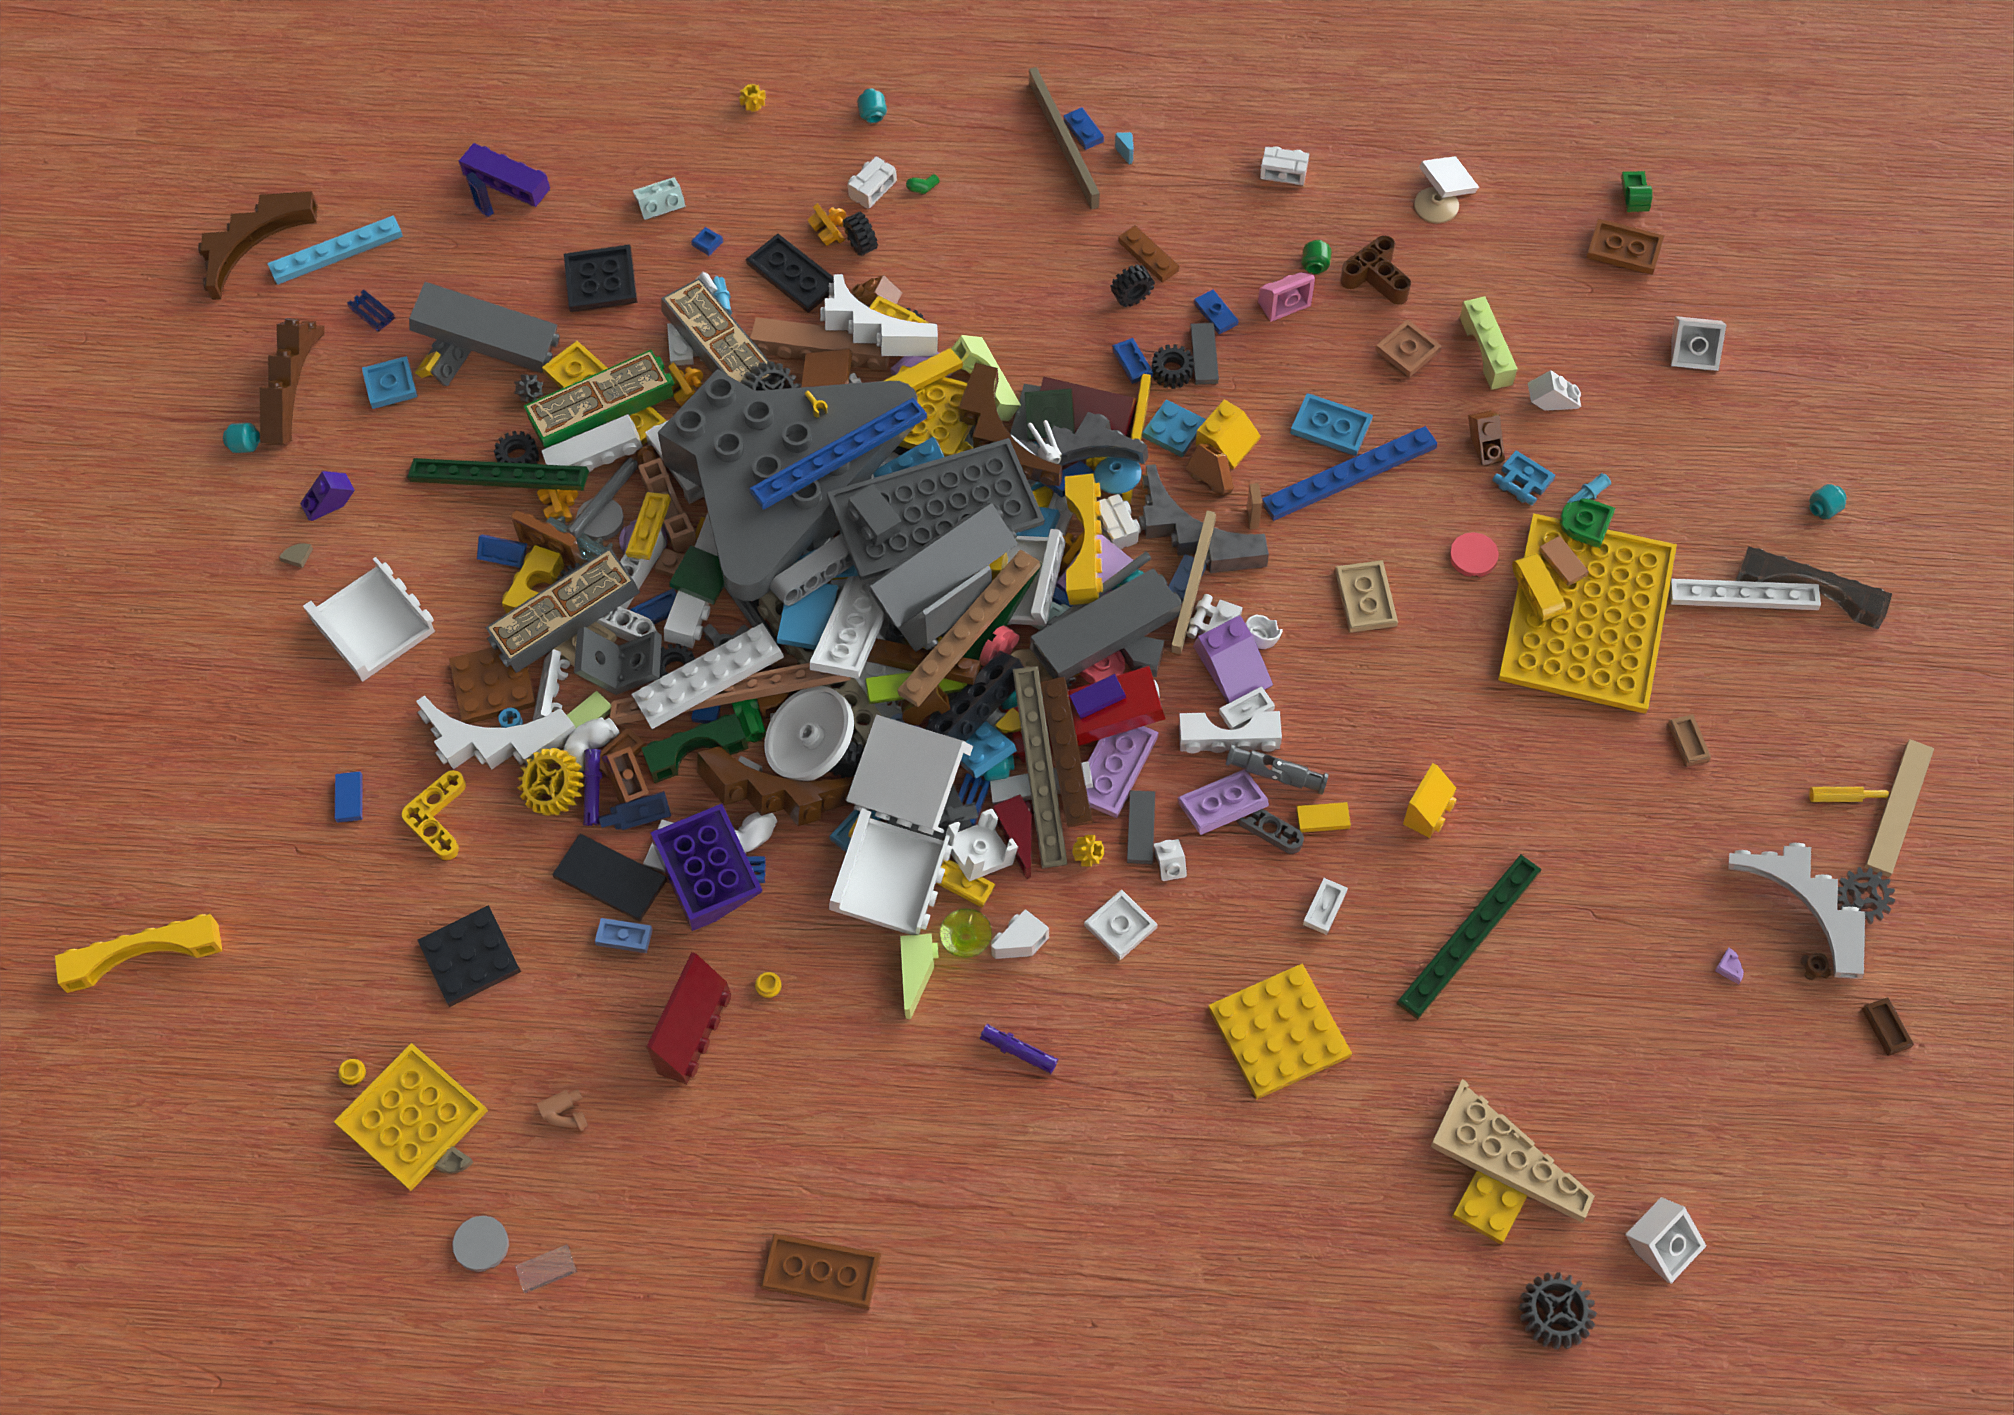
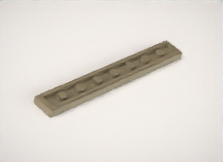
M1036 67L1029 69V85L1091 210L1099 208L1100 193Z
M1038 666L1013 669L1041 867L1045 869L1066 866L1067 858Z

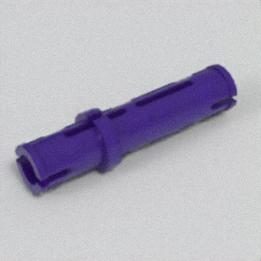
M589 749L584 750L585 771L582 772L584 775L583 825L593 826L594 824V826L600 825L599 790L600 779L602 778V772H600L601 750L591 749L590 752Z
M986 1024L981 1033L980 1040L994 1045L1004 1054L1006 1052L1043 1069L1049 1074L1053 1073L1057 1065L1058 1058L1020 1041L1010 1032L1007 1034Z

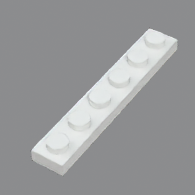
M1671 579L1669 587L1671 605L1819 610L1821 606L1819 584Z

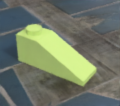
M932 934L900 936L906 1019L912 1018L934 969V958H939L938 943L932 942Z

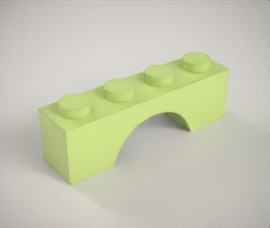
M1486 297L1464 301L1460 320L1467 336L1473 335L1479 344L1483 359V373L1490 389L1513 385L1517 366Z
M961 335L951 348L963 362V368L961 369L971 374L975 363L998 368L999 383L995 395V404L1001 421H1009L1021 404L983 338Z

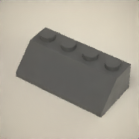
M989 565L898 627L915 652L923 647L927 651L938 643L936 638L940 635L943 638L990 585L992 573Z

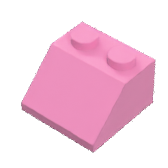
M1300 272L1295 275H1288L1282 280L1268 283L1261 287L1258 303L1270 322L1310 307L1315 277L1312 274Z

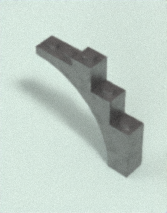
M1088 412L1075 434L1067 428L1061 429L1056 426L1051 430L1056 445L1062 453L1060 456L1061 461L1058 463L1061 466L1074 461L1096 457L1126 458L1145 464L1149 457L1147 445L1143 441L1136 438H1128L1117 430L1111 431L1109 420L1101 414L1095 415ZM1047 437L1044 443L1049 444L1051 446L1049 438ZM1020 440L1023 445L1038 456L1037 450L1040 447L1037 444ZM1027 480L1030 485V488L1037 482L1034 480Z
M1156 464L1146 465V475H1142L1143 489H1147L1148 495H1145L1146 506H1143V516H1139L1140 528L1145 530L1146 539L1171 536L1172 547L1177 548L1178 556L1196 554L1203 523L1181 509L1169 496L1159 478ZM1214 528L1205 564L1209 565L1210 573L1267 567L1269 553L1265 534H1239Z

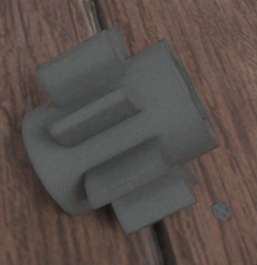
M522 374L520 381H514L516 385L514 394L521 396V402H527L528 400L533 402L537 400V396L543 395L541 392L543 383L536 380L537 375L528 376L527 374Z

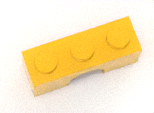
M534 545L532 551L525 556L524 565L520 572L515 574L511 588L503 595L502 605L506 614L537 595L539 592L531 590L536 584L548 583L552 585L557 581L558 575L561 574L564 568L561 554Z

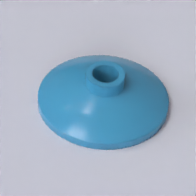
M1107 457L1097 465L1094 478L1096 483H1100L1101 490L1111 494H1121L1132 490L1139 483L1142 471L1138 462L1126 458Z

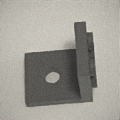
M586 627L577 629L574 673L615 695L656 680L660 675L662 635L654 631L619 646Z

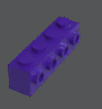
M473 143L459 160L464 176L534 207H537L550 190L547 175L544 172L532 169L522 162L509 159L504 154L493 152L486 146Z

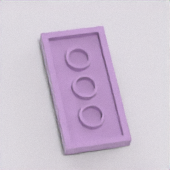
M1142 726L1098 741L1089 759L1093 787L1087 788L1091 808L1112 817H1118L1158 738L1157 731Z

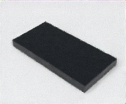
M778 233L746 258L747 265L808 313L823 302L825 298L829 297V283H834V277Z
M581 833L552 874L555 879L639 922L667 882L666 876Z

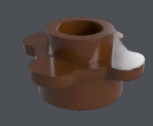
M1815 953L1811 956L1804 955L1801 958V964L1805 967V977L1807 979L1814 980L1815 977L1828 978L1831 975L1829 962L1824 954Z

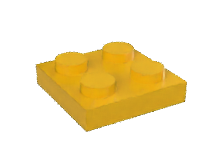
M1476 1171L1452 1218L1502 1245L1527 1195Z

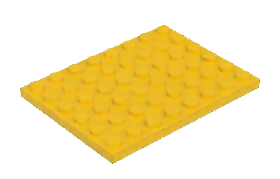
M1533 513L1524 557L1538 554L1541 557L1565 602L1566 612L1565 614L1540 621L1518 583L1498 681L1646 714L1650 702L1677 544L1607 529L1601 547L1597 548L1569 537L1562 530L1560 519ZM1559 536L1589 571L1586 577L1570 586L1564 583L1539 552L1540 546Z

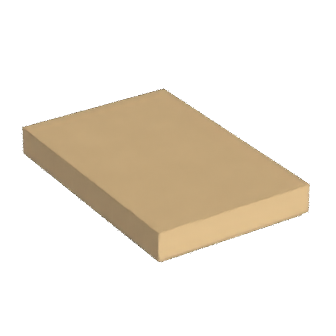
M1383 560L1335 566L1336 579L1349 633L1397 627L1398 619Z

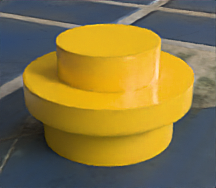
M772 972L761 974L755 982L757 993L764 998L776 996L782 987L779 976Z
M346 1060L339 1068V1078L346 1085H356L364 1079L366 1068L360 1060Z

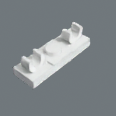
M553 649L544 659L533 721L552 713V710L562 709L561 704L552 703V698H555L559 691L557 679L565 680L568 677V673L562 672L560 667L567 669L570 666L568 660H560V651Z

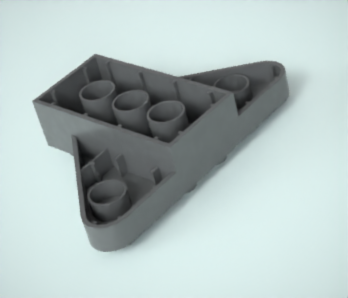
M717 369L658 431L664 466L688 479L703 490L724 584L727 591L734 598L742 601H753L763 597L771 590L770 583L773 578L791 567L805 550L811 552L823 546L829 538L831 540L840 529L827 499V492L872 479V474L903 441L914 426L764 510L750 494L749 488L914 397L917 401L915 390L910 385L901 381H879L754 391ZM806 391H810L817 401L822 400L827 403V414L823 409H817L819 411V418L813 415V406L805 396Z

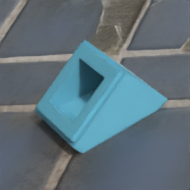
M1131 132L1116 133V150L1128 164H1132L1134 148Z

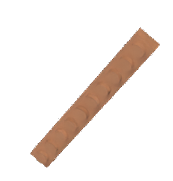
M810 663L754 673L684 712L851 680V677L810 670ZM634 697L612 701L610 719L615 725L646 719Z

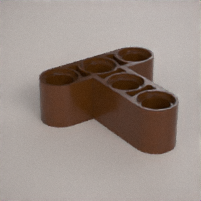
M1386 235L1379 236L1343 263L1340 278L1341 285L1346 289H1355L1367 281L1390 302L1397 305L1404 304L1408 300L1411 280L1391 263L1395 241L1392 237Z

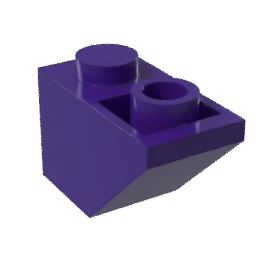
M322 471L300 504L308 520L314 521L344 507L355 490L346 473Z

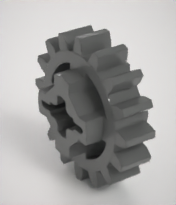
M1858 867L1855 875L1851 871L1847 872L1848 880L1841 877L1839 883L1843 887H1838V894L1841 896L1838 897L1837 903L1843 904L1840 910L1843 907L1859 908V911L1871 908L1873 911L1865 912V919H1867L1869 924H1872L1874 917L1879 921L1883 920L1882 912L1890 913L1891 908L1888 905H1893L1895 899L1889 896L1894 894L1895 889L1887 888L1891 880L1885 879L1883 881L1881 879L1883 872L1880 871L1874 875L1872 874V868L1869 867L1867 873H1863L1861 867ZM1868 880V882L1858 883L1857 881ZM1877 887L1882 891L1883 900L1877 893ZM1847 892L1853 898L1854 903L1852 905L1848 901ZM1868 892L1870 894L1869 898L1867 897L1865 900L1860 898L1861 894Z

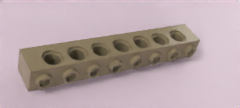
M770 590L763 597L759 598L757 609L760 616L769 621L771 630L777 637L782 617L779 613L783 612L784 603ZM784 644L787 653L796 658L797 665L810 663L815 652L814 649L811 652H807L805 649L808 648ZM851 677V680L822 685L837 691L849 704L854 705L851 707L854 716V729L851 739L855 742V745L861 744L865 748L876 715L882 716L874 704H869L867 694L855 678ZM837 685V686H840V688L835 689V688H832L831 686ZM864 722V723H867L868 725H866V726H861V725H859L858 723Z

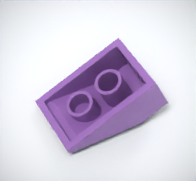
M1240 615L1197 637L1193 647L1228 704L1260 687L1266 690L1273 686L1253 635Z

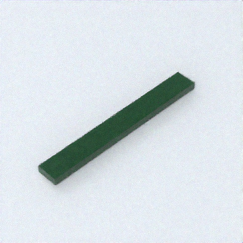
M414 458L407 478L410 482L583 491L589 470L587 466Z
M1520 854L1400 997L1397 1005L1418 1020L1536 879L1542 869Z

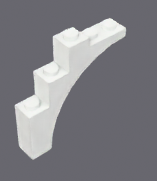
M834 274V283H829V298H825V307H820V320L825 321V330H848V334H853V343H877V347H881V356L937 355V324L900 320L874 311L859 302L849 292L844 283L843 274Z
M425 696L416 701L421 709L418 711L419 716L425 724L431 722L434 726L430 730L437 738L434 741L439 749L435 752L443 764L448 762L453 769L474 755L482 765L487 763L491 770L512 755L520 765L525 763L528 766L526 759L534 760L533 753H541L542 749L545 748L549 750L551 748H563L569 735L576 729L561 708L527 724L507 728H485L465 724L449 717L437 709Z
M1790 843L1789 846H1784L1783 856H1778V853L1771 851L1762 852V855L1751 854L1747 850H1736L1735 853H1729L1728 869L1750 872L1768 878L1788 889L1808 907L1817 918L1827 937L1833 957L1834 977L1862 979L1864 975L1865 911H1859V908L1843 907L1842 910H1837L1838 879H1832V876L1824 874L1810 878L1811 847H1805L1803 843Z

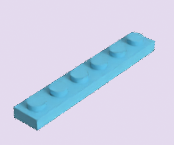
M393 215L268 263V266L278 285L403 237V234Z

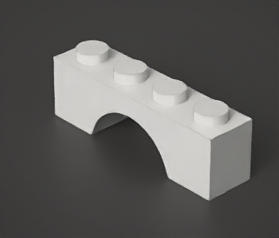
M1280 711L1254 712L1252 719L1247 725L1235 730H1225L1215 726L1209 721L1205 713H1180V751L1188 753H1198L1200 751L1221 753L1225 750H1230L1231 744L1236 745V748L1246 751L1262 750L1270 752L1280 749L1282 740Z

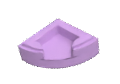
M1728 947L1715 972L1739 984L1743 977V969L1738 955Z

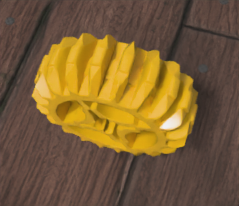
M545 748L542 749L541 753H533L534 760L526 759L528 766L521 767L524 774L517 777L522 781V785L517 787L519 791H523L520 798L526 801L525 805L528 808H531L535 813H542L545 816H551V814L560 815L561 811H569L568 804L576 805L574 798L575 796H581L578 789L584 787L583 783L579 782L584 775L578 772L582 766L576 763L577 759L574 756L569 755L567 751L557 748H551L550 750ZM558 763L562 768L554 770L551 769L550 765ZM548 794L551 795L552 799L544 801L540 795Z

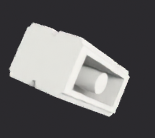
M1276 146L1272 148L1265 147L1260 179L1304 186L1309 153H1304L1301 150H1284Z
M877 156L871 162H866L861 172L857 176H852L848 181L850 199L870 209L897 181L895 167L887 162L885 163Z
M1120 494L1099 500L1101 516H1097V520L1101 521L1104 537L1119 549L1137 544L1141 528L1137 519L1133 520L1130 515L1131 508L1128 501H1123Z

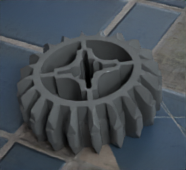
M773 361L767 362V364L761 362L758 364V367L752 366L750 368L751 372L744 374L747 380H741L740 382L754 391L789 389L800 386L798 383L793 384L796 376L789 375V368L783 369V364L777 363L775 365ZM766 374H770L775 377V379L773 381H770L769 383L760 380Z
M1549 1272L1545 1273L1544 1279L1539 1276L1535 1277L1533 1280L1534 1284L1528 1283L1525 1287L1527 1292H1523L1520 1297L1524 1303H1520L1518 1309L1526 1312L1521 1315L1520 1321L1529 1322L1525 1327V1332L1534 1330L1536 1332L1532 1337L1534 1341L1542 1337L1544 1339L1542 1342L1543 1347H1547L1551 1341L1555 1350L1560 1348L1561 1342L1565 1349H1570L1572 1342L1577 1346L1580 1345L1582 1342L1581 1337L1586 1339L1590 1335L1588 1329H1593L1595 1326L1591 1319L1595 1318L1597 1313L1589 1309L1595 1305V1301L1586 1300L1590 1290L1582 1292L1580 1290L1582 1281H1578L1574 1285L1571 1283L1572 1275H1568L1565 1280H1562L1560 1272L1555 1274L1554 1279ZM1559 1291L1564 1293L1565 1295H1563L1562 1297H1554L1550 1293L1547 1295L1544 1292ZM1572 1300L1577 1306L1579 1321L1570 1309V1302ZM1536 1301L1540 1303L1539 1307H1541L1545 1313V1319L1543 1322L1540 1320L1537 1314ZM1562 1303H1565L1564 1306L1561 1308L1562 1312H1560L1558 1315L1556 1314L1553 1317V1319H1550V1317L1554 1313L1553 1310L1559 1307ZM1554 1324H1560L1565 1328L1569 1327L1571 1330L1556 1331L1550 1327Z

